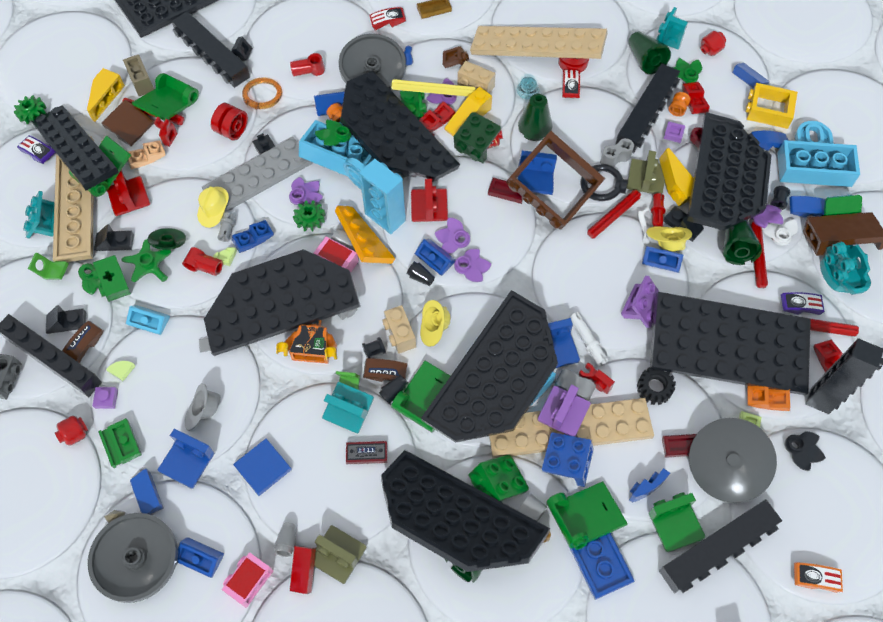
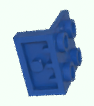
M521 151L518 167L532 151ZM539 152L518 176V180L533 193L553 195L554 169L557 155Z
M571 318L548 323L558 360L556 368L579 363L580 358L571 336L573 327Z
M174 428L170 434V437L174 440L173 446L159 466L158 472L193 489L215 453L209 445Z
M552 432L542 471L574 478L577 486L585 487L594 450L592 440Z

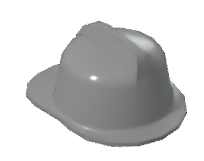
M203 383L196 389L194 398L185 416V428L189 431L194 429L201 419L212 417L219 405L220 395L207 390L206 385Z

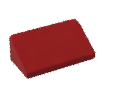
M294 546L290 591L302 594H310L312 592L316 548Z

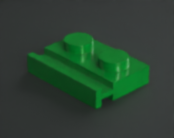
M127 418L108 426L103 431H98L113 468L142 455Z

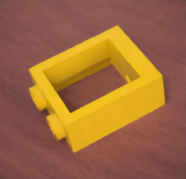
M756 83L754 89H750L748 95L750 102L747 103L745 110L748 113L747 120L788 129L794 118L798 92ZM758 97L785 103L784 112L757 107Z

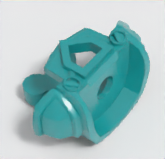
M838 242L831 247H826V255L820 262L821 273L826 283L837 292L850 293L851 295L866 292L871 286V279L868 275L870 271L868 254L864 253L858 244L853 246L845 245L844 242Z

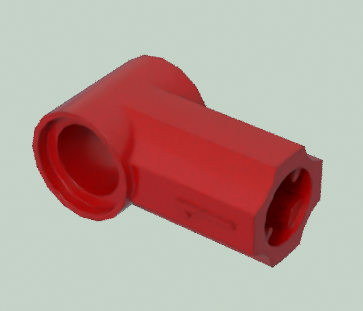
M318 53L310 54L307 59L290 62L293 76L309 73L319 76L325 72L322 56Z
M191 247L182 265L194 272L200 270L217 276L222 271L223 262L220 259L206 255L196 247Z

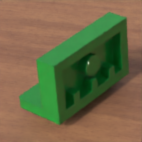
M400 91L402 103L418 120L423 117V113H426V103H422V100H425L424 93Z

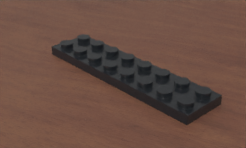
M63 105L55 107L50 112L39 115L34 121H31L85 191L119 173L114 164Z

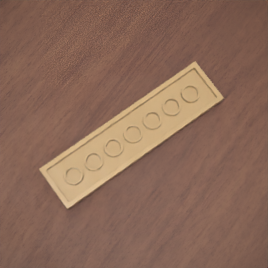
M478 26L470 51L471 55L601 59L608 33L607 29Z
M56 154L53 261L72 262L93 259V195L89 191H85L81 184L69 175V169Z
M639 398L591 404L575 437L590 439L593 446L652 439L654 432L646 399ZM541 411L526 412L514 431L489 436L492 459L505 455L517 456L546 452L550 434L552 432L564 433L539 422L538 417Z

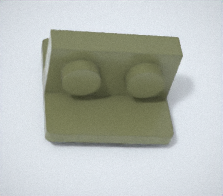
M649 150L646 161L639 159L631 160L627 189L651 194L661 193L662 195L665 180L661 165L658 163V159H655L656 151Z
M331 525L324 537L319 534L315 540L317 548L314 567L340 583L345 584L367 549V546Z

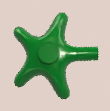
M145 239L138 254L125 256L121 260L124 263L135 265L131 281L137 282L146 274L152 273L162 282H165L168 276L160 270L159 264L171 254V250L151 251L148 239Z

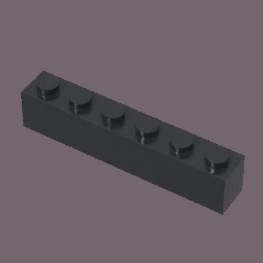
M188 11L171 21L174 27V34L178 38L181 37L187 47L190 46L197 56L200 55L205 64L212 66L214 72L220 74L227 84L230 83L235 88L250 78L247 65Z
M665 64L660 65L620 130L616 144L621 139H630L634 143L632 153H635L638 147H642L645 141L644 136H648L652 129L651 124L657 122L660 115L658 114L659 111L662 112L667 103L665 102L666 99L670 100L673 94L672 89L677 88L680 82L678 78L679 70Z
M10 314L0 322V334L6 340L88 398L93 394L95 388L101 385L102 382L93 372Z
M858 338L811 387L806 405L826 414H830L834 409L837 410L841 402L845 403L849 395H853L856 392L858 386L862 387L867 378L871 379L875 370L879 371L882 368L883 348Z
M765 499L663 566L659 572L674 594L679 590L685 593L693 587L691 582L697 578L700 582L711 575L709 570L714 567L719 570L728 564L727 558L733 556L734 559L746 552L743 549L749 544L753 547L762 541L760 536L766 533L770 536L779 530L777 525L782 522V519Z

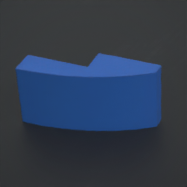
M763 130L751 132L760 142L759 146L767 151L772 147L780 148L783 141L788 140L785 133Z
M810 196L789 197L790 214L804 218L809 215L816 217L824 216L825 199Z
M264 220L249 225V230L232 235V241L238 252L242 253L265 242L274 233L267 221Z
M663 468L660 473L655 471L649 481L644 479L641 484L636 482L630 490V493L633 495L629 501L633 503L653 493L662 485L670 472Z

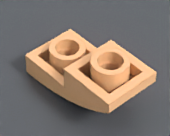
M160 140L144 143L143 149L128 151L131 154L128 163L131 169H135L164 157L165 151Z

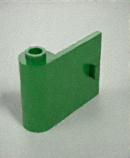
M161 73L155 79L156 89L133 101L132 105L165 121V119L172 118L194 104L198 99L199 91L174 77Z
M107 135L99 145L102 152L120 172L131 154ZM69 171V175L77 181V179ZM118 174L87 191L96 197L104 195Z
M424 361L405 391H400L397 394L391 408L433 433L435 429L423 422L421 417L450 378V375Z
M603 481L566 497L565 493H557L546 502L569 548L582 549L587 543L628 525Z

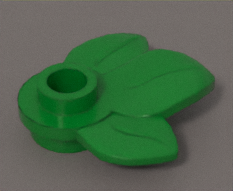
M679 58L676 67L672 68L680 71L678 78L686 83L697 82L699 78L698 74L702 71V64L699 60L689 64Z
M326 120L327 129L315 131V135L320 140H324V145L335 146L340 142H347L351 138L349 129L333 120Z
M87 263L79 268L78 274L82 279L83 290L93 295L98 286H101L100 280L95 281L92 272L90 274L85 273L86 270L95 269L93 264Z

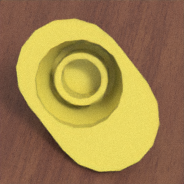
M210 186L200 193L198 198L200 206L197 217L202 226L211 228L220 222L229 200L226 189Z
M655 226L650 227L646 232L650 238L657 240L659 246L666 251L684 250L686 240L692 237L691 230L683 227Z
M436 300L428 301L424 305L422 312L420 336L422 342L429 347L435 346L440 341L443 331L448 328L451 321L447 307L442 306Z

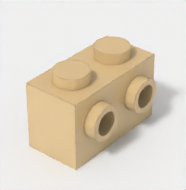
M465 61L458 71L457 85L475 87V90L481 87L490 94L495 87L496 73Z
M403 306L384 311L385 319H382L385 330L390 332L388 337L391 346L396 347L398 354L416 348V338Z

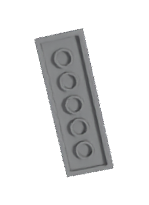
M291 137L202 186V189L204 190L210 186L226 189L229 200L224 211L225 213L306 168L312 162L299 157V144L294 137Z

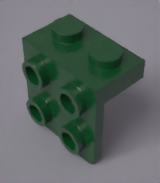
M473 112L453 136L454 148L459 153L470 156L472 160L484 163L487 159V148L499 134L501 127Z

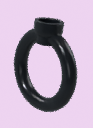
M604 164L592 166L598 172L604 171L612 174L616 179L614 190L610 193H593L589 197L590 199L609 201L620 193L626 194L628 180L623 179L621 173L616 168ZM581 177L580 185L583 193H585L589 189L588 181Z

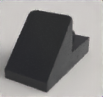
M675 206L664 217L663 221L671 227H683L691 230L692 237L689 240L693 242L704 230V227L701 224L687 221L688 214Z
M107 224L96 234L94 250H132L134 234L132 230L113 231L110 225Z
M56 305L46 315V334L78 330L86 323V311L84 309L64 311L59 305Z

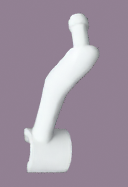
M648 207L638 211V218L644 233L642 242L645 245H648L650 242L648 239L650 237L646 233L648 226L644 217V213L649 211Z

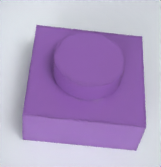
M668 121L663 139L681 143L685 125Z
M96 387L92 406L95 409H115L117 388Z

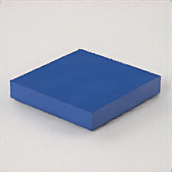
M267 438L233 464L258 496L292 470Z

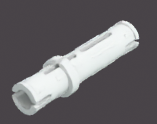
M580 313L572 314L569 318H571L575 330L584 342L586 351L592 355L597 366L606 364L609 359L602 351L600 342L596 341Z

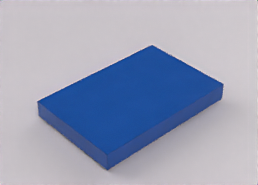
M611 533L587 543L582 549L570 548L595 600L635 582Z

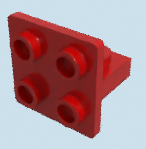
M120 171L116 180H114V185H111L107 190L115 216L150 205L141 176L126 180L123 172Z
M425 179V189L411 190L412 222L447 221V189H436V186H432V179Z

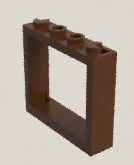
M550 131L509 177L506 183L512 191L518 192L522 196L524 202L535 207L539 215L545 216L553 227L561 230L606 178L556 134ZM545 145L591 184L590 188L563 219L517 179Z

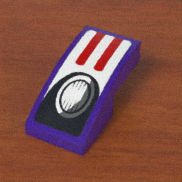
M30 135L17 146L21 152L30 155L34 161L44 164L55 153L48 145Z
M803 292L781 294L784 312L797 315L803 312L821 315L825 312L822 295Z

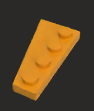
M337 205L335 213L361 262L392 264L395 257L357 211L350 206Z

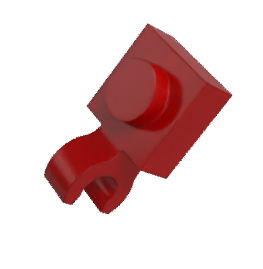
M157 117L154 124L160 129L159 136L162 143L170 147L177 136L174 124L169 122L168 119H165L163 122L160 117Z
M587 363L585 366L589 373H584L580 370L579 376L591 379L598 391L608 394L612 390L615 381L601 370L597 371L590 363Z

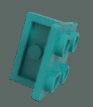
M674 7L671 12L668 11L664 20L665 23H661L658 30L660 35L657 36L656 40L679 50L688 22L675 17L677 8Z
M38 191L36 196H32L30 205L26 207L25 215L28 216V220L25 221L23 231H26L25 238L30 239L33 233L51 237L54 235L55 202L42 199V191Z
M338 382L332 395L326 394L324 402L328 403L322 419L358 434L374 397Z

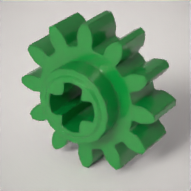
M34 95L30 99L25 96L23 101L18 100L19 105H14L16 109L14 114L20 122L25 121L26 124L34 121L37 116L46 114V105L40 97L36 99Z
M306 200L304 206L298 204L299 210H293V220L297 228L303 226L304 231L310 228L313 232L315 226L321 228L320 222L325 223V210L322 209L321 204L316 206L314 200L311 204H308Z

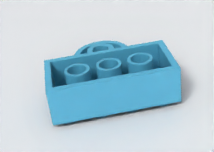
M317 120L312 123L299 141V157L345 176L347 174L343 164L349 158H355L365 166L374 160L352 134L347 142H340L335 146L324 145V140H320L315 135V131L327 129L326 124Z
M818 121L802 123L795 133V141L784 140L777 153L780 182L852 187L860 176L857 145L834 144L831 130L825 124ZM809 131L817 133L818 142L810 139Z
M349 158L343 164V167L349 179L362 191L365 215L392 234L406 221L402 177L397 173H393L386 164L380 163L376 159L365 166L359 160Z

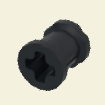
M777 186L773 190L774 198L771 200L770 205L784 210L788 205L786 201L790 195V189L785 186Z
M380 337L368 344L362 343L366 358H371L379 353H386Z

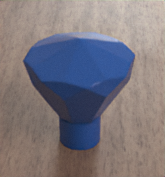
M406 46L404 51L406 65L413 63L412 47Z

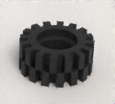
M649 367L647 371H643L638 380L637 392H641L640 397H645L647 403L649 400L652 401L651 405H655L656 402L658 405H661L663 402L666 403L675 391L676 381H673L674 376H669L670 372L650 369ZM653 379L659 380L664 386L663 390L660 392L653 391L649 387V381Z

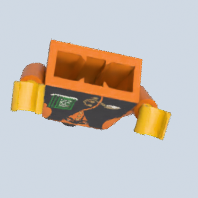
M322 320L309 325H300L298 330L294 331L284 342L276 344V354L284 352L283 355L288 356L289 351L291 359L294 361L329 364V357H334V360H337L338 346L332 334L328 333L327 328L321 327Z

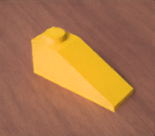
M102 68L93 79L87 111L95 122L125 86L119 74Z
M478 87L466 98L444 130L454 136L471 113L475 112L484 116L492 108V95Z
M667 148L659 158L667 191L680 207L690 201L693 177L670 148Z

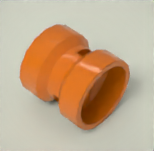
M677 92L668 108L669 112L674 116H683L691 101L690 96L684 92Z
M332 104L327 109L326 113L333 121L340 122L341 104Z

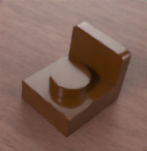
M461 46L443 51L442 65L445 68L458 64L463 65L465 61H469L468 53Z

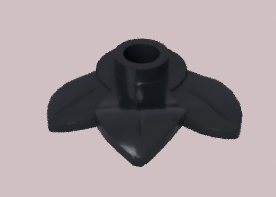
M807 431L801 435H790L785 440V448L792 454L793 462L805 471H810L811 463H818L826 459L823 452L815 445L820 436L813 432ZM792 443H796L798 448H795Z

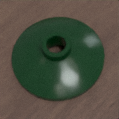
M172 228L158 229L148 235V243L152 247L162 250L175 249L186 242L185 234L180 230Z

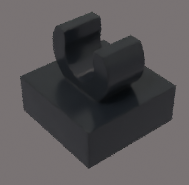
M241 36L237 38L231 52L242 61L248 59L253 48Z
M262 133L257 136L256 140L252 141L259 155L275 147L268 134L264 136Z

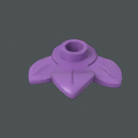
M447 78L444 79V81L442 82V84L454 85V83ZM430 93L426 99L434 104L444 101L450 105L456 101L457 96Z
M298 177L291 184L292 191L289 194V199L294 205L303 204L306 200L308 204H311L313 200L315 203H318L323 198L318 193L319 181L305 183L301 177Z
M766 205L763 213L751 218L755 224L764 229L768 223L783 224L784 222L780 214L782 210L773 205Z
M448 218V228L435 232L438 241L443 243L441 248L448 254L454 253L458 248H465L470 243L469 233L463 229V224L454 218ZM460 237L465 238L463 242L458 241Z
M470 249L465 252L464 256L456 259L454 268L458 273L464 274L468 280L481 282L483 281L482 274L487 272L492 264L485 259L479 258L480 249Z

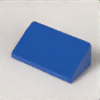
M744 62L735 65L732 72L752 88L755 87L756 83L767 85L770 82Z
M345 91L315 95L317 115H327V109L332 104L339 103L342 106Z
M423 239L414 253L441 276L456 261L431 239Z
M646 246L642 264L679 273L684 255Z
M146 468L133 477L130 483L141 513L151 515L164 508L152 475Z
M187 537L180 541L177 563L212 578L223 559L224 553Z

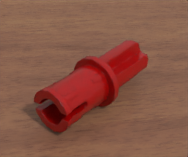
M661 193L653 195V207L651 208L653 227L663 226L665 196L661 195Z

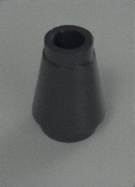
M414 261L406 273L409 275V278L428 286L435 279L420 262L416 263Z
M400 374L381 387L382 390L379 394L390 404L397 394L404 390L408 381Z

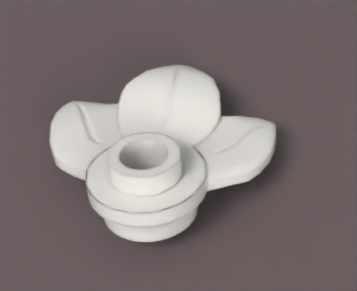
M796 220L783 222V224L768 223L765 229L762 228V231L766 236L771 237L776 244L785 246L790 243L792 236L797 233L798 225Z

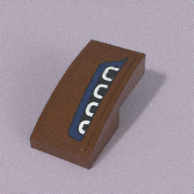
M87 321L71 337L62 351L80 363L89 347H95L104 330L93 322Z
M367 358L365 360L363 378L379 382L383 380L392 381L400 374L406 378L407 363Z

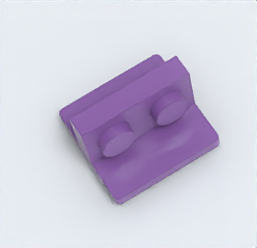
M645 276L641 284L634 285L621 313L626 319H640L646 328H651L654 322L656 294L659 292L650 276Z
M571 385L568 391L553 386L538 417V421L566 435L575 437L591 403L576 396L579 388Z

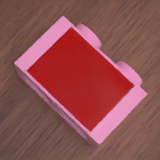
M328 237L323 239L313 253L348 269L350 272L359 262L355 251Z
M250 552L239 560L238 568L233 575L230 574L225 579L224 587L221 589L245 608L249 606L273 573L271 567Z

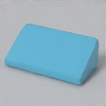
M133 305L129 307L126 324L161 335L170 315Z

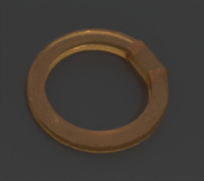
M256 78L244 86L242 97L246 105L256 110L267 109L280 101L282 88L273 79ZM261 83L270 84L277 90L276 96L264 103L251 100L248 97V92L253 86Z

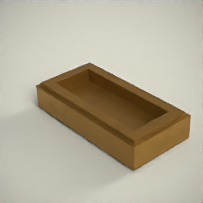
M430 0L417 4V10L421 19L452 12L449 0Z

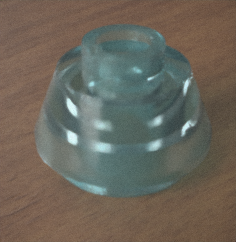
M525 77L517 85L516 91L520 97L530 99L532 95L539 94V86L534 78Z

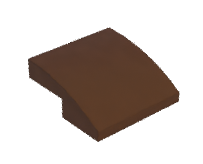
M124 100L101 122L103 127L116 134L118 139L129 146H132L154 124L146 114L127 100Z

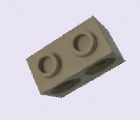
M139 54L123 59L138 96H143L154 90Z

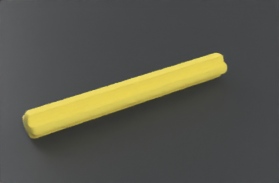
M393 79L391 83L392 90L466 97L475 91V87L397 79Z

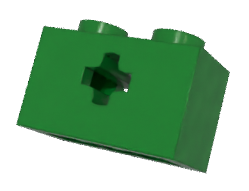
M115 255L93 262L95 269L91 271L95 281L100 280L101 286H98L102 297L106 296L108 302L130 295L129 288Z

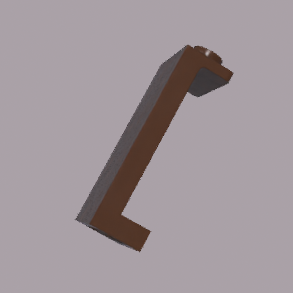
M873 212L807 217L803 233L816 256L824 255L826 247H831L838 242H844L845 245L874 243L878 250L883 249V228Z

